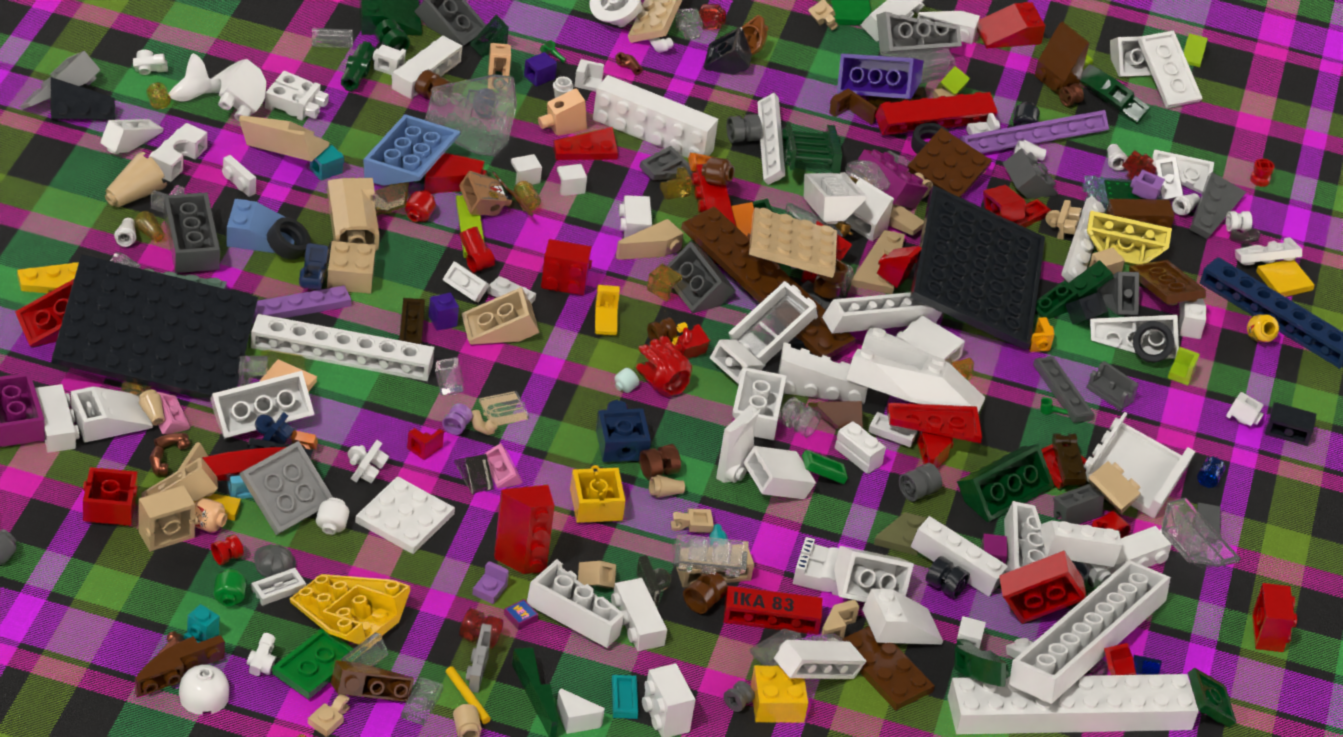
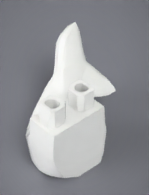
M193 53L190 56L185 77L172 88L168 96L173 100L188 101L205 93H219L221 98L218 105L224 110H229L232 106L235 107L237 111L234 117L239 121L240 115H252L263 103L266 93V79L261 69L248 59L234 63L210 79L203 61Z

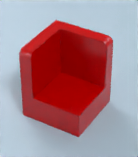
M413 428L408 432L407 449L425 460L443 447L444 431L439 429L430 435L427 432L423 434L416 428Z
M1128 643L1104 648L1111 675H1137L1133 655Z

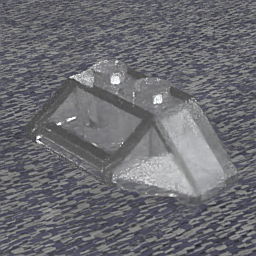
M1186 498L1168 502L1160 532L1188 563L1203 568L1220 567L1240 561L1241 558Z

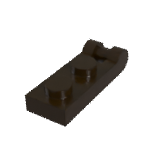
M1054 433L1052 436V445L1063 485H1085L1087 481L1077 444V434L1062 436L1061 433Z

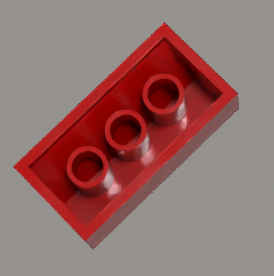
M549 485L501 489L494 558L522 574L539 573L547 568L555 507Z

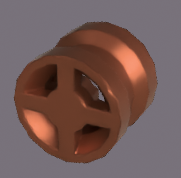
M1075 83L1069 87H1062L1059 90L1061 103L1067 107L1073 105V103L1082 102L1084 93L1081 86Z

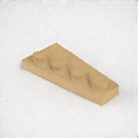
M884 230L853 277L851 286L893 294L894 285L876 274L880 267L878 262L884 254L888 255L893 249L902 248L905 234Z

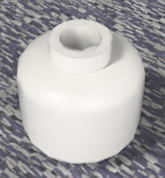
M329 498L320 504L316 524L325 534L334 535L345 529L349 516V509L345 502L338 498Z

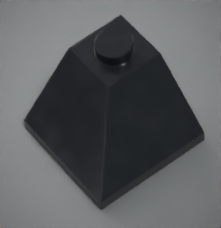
M741 27L709 43L704 62L705 70L735 75L749 68L752 53Z

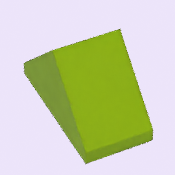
M1189 33L1184 49V56L1188 65L1200 67L1208 38Z

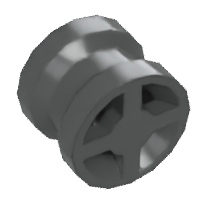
M738 681L733 685V689H728L724 693L723 698L731 710L740 712L744 709L745 704H749L755 699V694L748 683Z

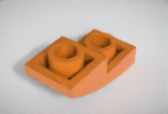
M753 203L732 206L736 227L746 236L748 233L751 234L752 215L754 212Z

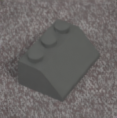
M691 241L661 271L693 313L721 306L736 291L709 255Z

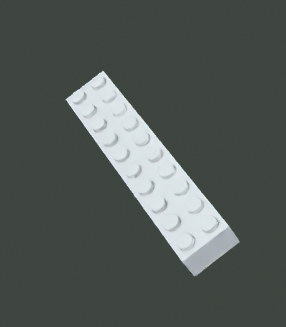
M1128 560L1013 660L1009 685L1052 704L1105 656L1104 648L1118 645L1166 601L1171 577Z
M1187 674L1082 676L1052 704L1009 685L1010 677L1006 679L1005 687L987 684L972 678H952L948 693V702L956 734L1192 730L1198 714L1197 704Z

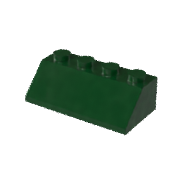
M1039 444L1023 446L957 481L964 502L986 522H990L1008 512L1013 501L1025 503L1055 486Z

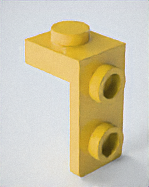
M598 285L595 303L596 334L617 335V309L620 286Z

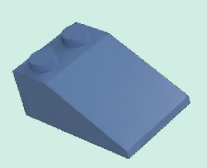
M235 199L227 225L226 246L275 253L267 241V233L276 220L284 216L258 202ZM281 232L282 236L288 242H290L291 244H295V241L291 236L284 232Z

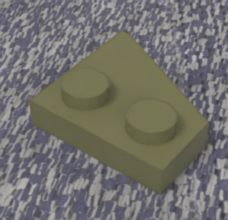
M906 512L876 535L874 545L917 556L918 551L913 549L911 544L918 528L927 518Z

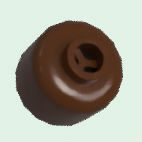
M712 157L702 167V175L705 176L708 184L725 186L734 178L735 169L728 159Z

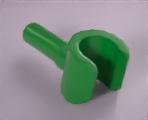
M548 40L540 47L542 53L545 52L547 55L551 53L564 63L566 61V58L555 49L554 41Z
M1043 397L1041 399L1040 411L1042 414L1049 415L1052 412L1068 415L1066 409L1053 406L1051 398Z

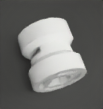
M1228 211L1226 215V229L1228 232H1236L1237 230L1250 232L1252 215L1249 211H1242L1241 213Z

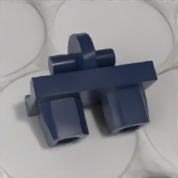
M283 412L276 423L269 415L263 414L258 416L255 421V428L261 434H265L262 440L285 444L295 430L285 422L289 415Z

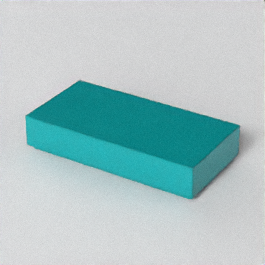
M612 675L613 718L637 719V677L631 675Z

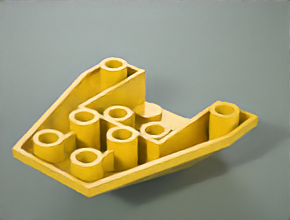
M321 574L289 599L291 604L328 634L368 648L399 623L411 589L409 585L389 579Z

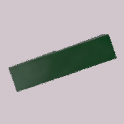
M516 648L513 651L512 666L548 736L556 737L558 719L551 684H540L534 648Z

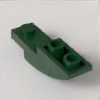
M1089 64L1082 72L1081 84L1106 103L1109 102L1136 124L1150 110V107L1137 98L1133 91L1104 71Z
M1099 260L1069 283L1064 280L1036 301L1035 311L1042 318L1047 317V319L1068 313L1066 304L1098 293L1097 289L1114 278L1113 273Z
M957 639L954 669L980 682L1005 687L1006 679L1009 677V668L1006 662L991 650L981 651L970 641Z

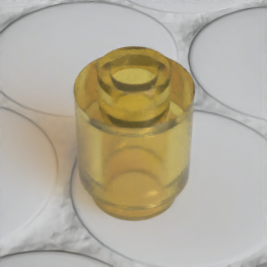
M521 181L515 185L514 192L531 211L536 210L541 204V198L533 185L527 181Z

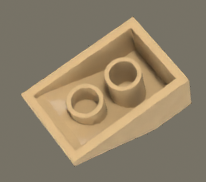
M522 287L461 313L470 344L519 342L539 333L532 304Z

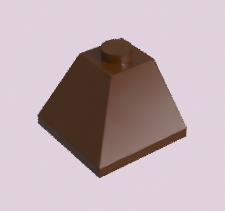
M862 401L808 403L809 409L835 429H841L852 421L863 428Z

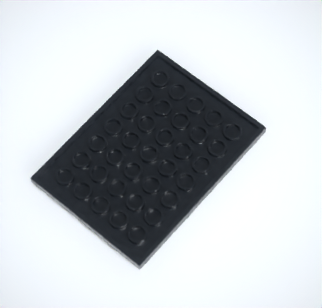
M933 185L929 191L919 245L922 249L916 261L910 298L963 321L976 329L985 331L996 338L1007 341L1016 347L1027 350L1031 344L1045 236Z
M81 254L51 363L211 401L213 393L238 386L258 297Z

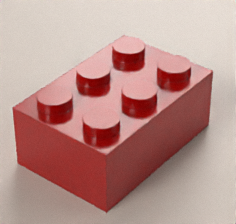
M1065 550L999 575L1003 598L1022 624L1081 602L1087 597L1083 577Z

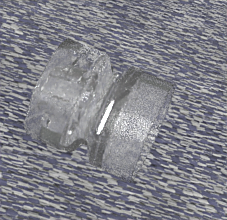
M792 397L783 406L778 420L788 428L794 427L795 432L807 438L816 430L821 419V413L810 406L806 407L805 403Z

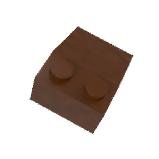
M1060 22L1038 59L1034 76L1057 95H1059V90L1062 87H1069L1075 83L1080 84L1090 43L1067 24Z

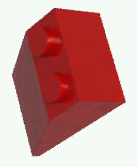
M1033 2L1014 3L980 19L977 31L986 49L1040 45L1045 30V24Z
M74 279L15 311L31 348L57 341Z

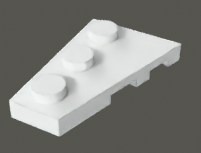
M1290 237L1284 238V243L1268 242L1267 247L1253 245L1235 249V258L1243 265H1253L1259 261L1273 263L1277 259L1292 261L1296 257H1302V248Z

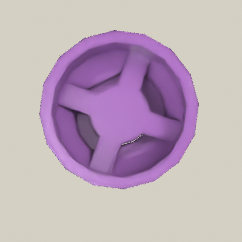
M455 404L442 421L444 429L452 435H460L466 425L472 420V411L464 404Z

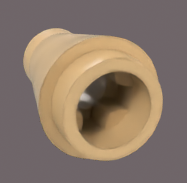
M147 390L141 393L139 405L151 420L152 425L162 424L165 421L161 395L156 390Z
M657 475L656 477H651L649 482L650 495L656 498L683 494L685 491V483L682 480Z

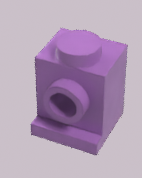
M1142 170L1139 176H1134L1130 187L1133 188L1132 193L1141 198L1157 200L1165 179Z

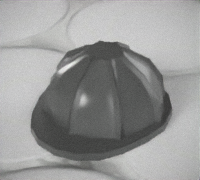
M264 545L255 552V567L257 572L263 577L267 578L296 567V561L292 552L281 545Z

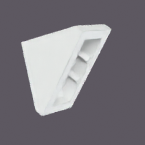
M562 688L559 690L556 708L566 734L597 729L602 726L605 708Z

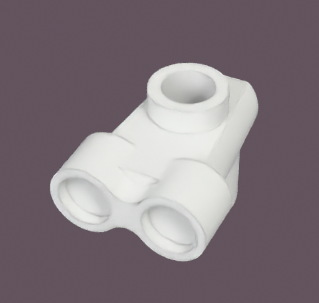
M140 50L137 52V57L133 58V67L135 72H139V74L148 75L151 71H168L164 54H154L153 56L152 51Z
M263 633L257 651L252 650L247 660V664L250 665V674L260 676L262 672L270 675L276 661V656L271 655L276 640L272 634Z

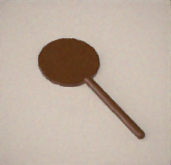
M493 171L492 174L530 216H533L534 214L528 206Z

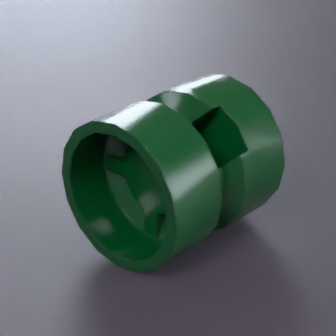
M394 19L383 20L376 26L374 35L381 45L399 51L402 49L408 50L410 39Z

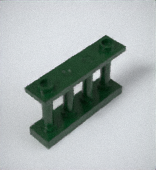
M786 121V128H782V140H784L786 148L785 161L789 162L790 170H794L795 161L827 163L830 166L831 173L840 174L842 151L835 125H827L826 132L812 133L792 131L791 122Z

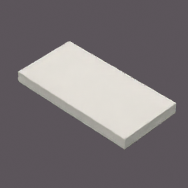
M1174 31L1142 36L1138 39V43L1166 108L1196 103L1203 99Z

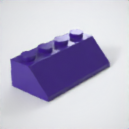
M841 53L837 94L849 88L862 96L911 99L922 81L924 61L915 58Z

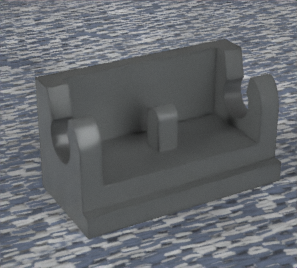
M1103 361L1100 363L1098 372L1096 370L1092 371L1086 388L1121 411L1134 401L1138 383Z
M1091 484L1053 497L1054 517L1057 519L1061 514V522L1065 521L1071 524H1081L1100 517L1103 512L1104 495Z

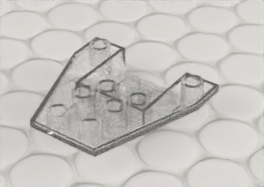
M493 74L435 86L432 90L425 121L460 131V136L453 143L474 154L495 157L508 142L517 107L514 77Z

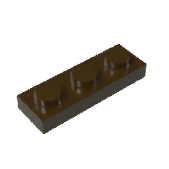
M403 298L400 341L422 345L425 299Z

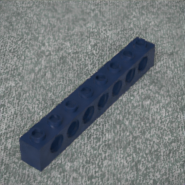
M1217 257L1204 267L1200 280L1201 285L1252 316L1258 314L1271 315L1277 320L1280 333L1337 368L1341 369L1343 367V332L1220 257Z

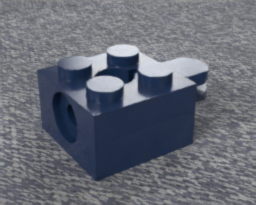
M614 400L608 403L607 410H598L596 433L602 461H639L640 452L650 449L651 443L644 409H628L625 402Z

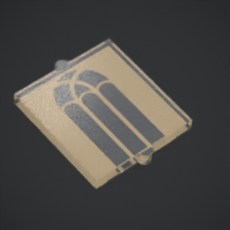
M517 391L479 398V403L484 410L483 415L487 416L488 420L495 421L498 426L528 420L530 417L525 408V402L521 401Z

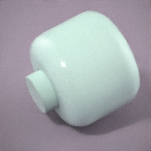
M624 368L615 375V387L619 391L623 390L625 393H630L639 385L638 376L630 368Z

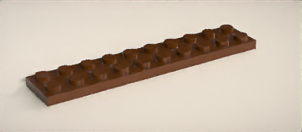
M715 206L682 222L681 229L759 303L765 300L784 281L790 286H796L802 296L806 299L810 298L815 302L818 318L813 319L795 336L798 340L804 342V346L815 356L822 357L824 355L831 358L855 344L856 338L849 332L831 333L822 318L826 310L781 268L778 269L770 260H761L756 256L749 255V252H740L741 249H749L750 239ZM786 301L771 313L779 319V322L785 328L801 315Z

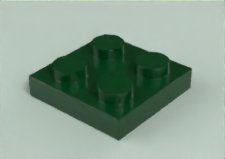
M1196 668L1187 672L1198 711L1202 714L1205 713L1216 722H1220L1229 728L1237 723L1226 686Z

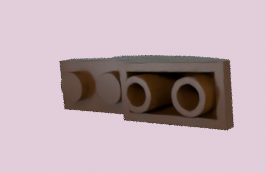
M219 635L198 643L193 636L167 648L149 661L135 677L136 697L152 694L160 689L180 683L183 673L194 666L207 665L223 659L225 655L224 639Z

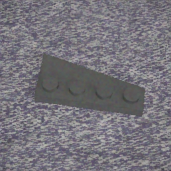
M1211 172L1207 177L1189 229L1208 239L1224 220L1228 211L1234 208L1246 191Z

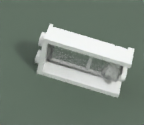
M784 281L729 332L730 340H737L765 365L783 348V342L789 343L813 319L818 318L817 305L812 299H806L802 296L796 286H790Z

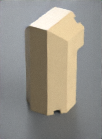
M373 178L328 180L327 196L334 241L376 245L375 251L379 249V230L375 201H373V195H375Z

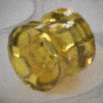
M153 83L147 88L146 94L153 108L163 109L170 104L171 97L163 83Z

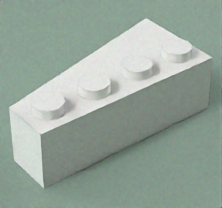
M556 559L531 581L527 603L536 610L607 648L620 636L624 613L604 597L596 596L591 586L580 583L577 580V575L571 570L567 572L563 569V564Z

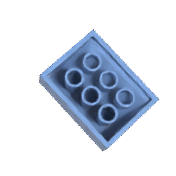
M404 114L363 159L364 178H373V183L383 186L419 181L460 136V131Z

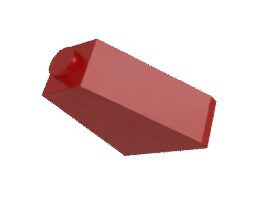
M444 153L426 173L424 190L431 194L461 192L459 185L469 171L487 176V170H484V161Z

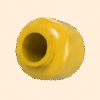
M1258 314L1249 320L1247 332L1250 338L1256 342H1270L1277 337L1279 325L1277 320L1271 315Z

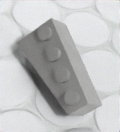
M890 12L876 15L880 54L943 50L962 46L960 26L931 22L926 19H916Z

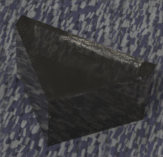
M475 454L455 459L454 463L471 494L493 489L487 454Z

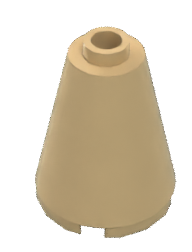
M145 152L138 153L105 190V199L111 206L120 207L166 188L167 182L163 184L162 181L165 177L162 170L151 157L147 159L143 156L146 154Z

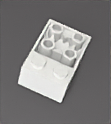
M99 387L71 391V409L74 410L75 421L84 442L153 428L150 419L139 405V395Z

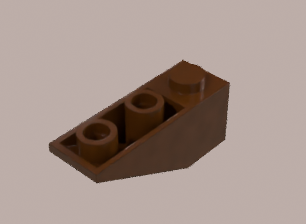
M340 660L335 661L331 685L337 694L409 702L414 678L362 663Z

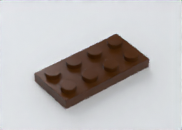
M1168 260L1129 266V272H1139V282L1168 305H1176L1178 302L1183 301L1195 302L1197 299L1206 298V289Z
M870 626L839 640L851 642L863 656L866 662L859 672L895 711L933 693L935 686L894 643H877Z

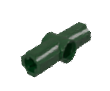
M364 41L362 44H359L353 56L350 55L348 57L346 70L341 78V85L346 91L352 92L354 89H358L363 77L368 76L375 47L370 42Z

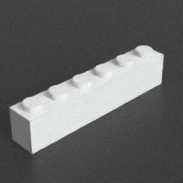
M910 292L833 299L822 318L833 334L869 330V328L884 329L909 326L912 321L918 320L921 316L936 323L943 312L910 298Z

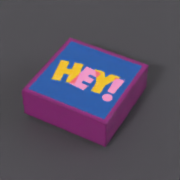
M524 599L504 609V615L517 629L538 620V613Z

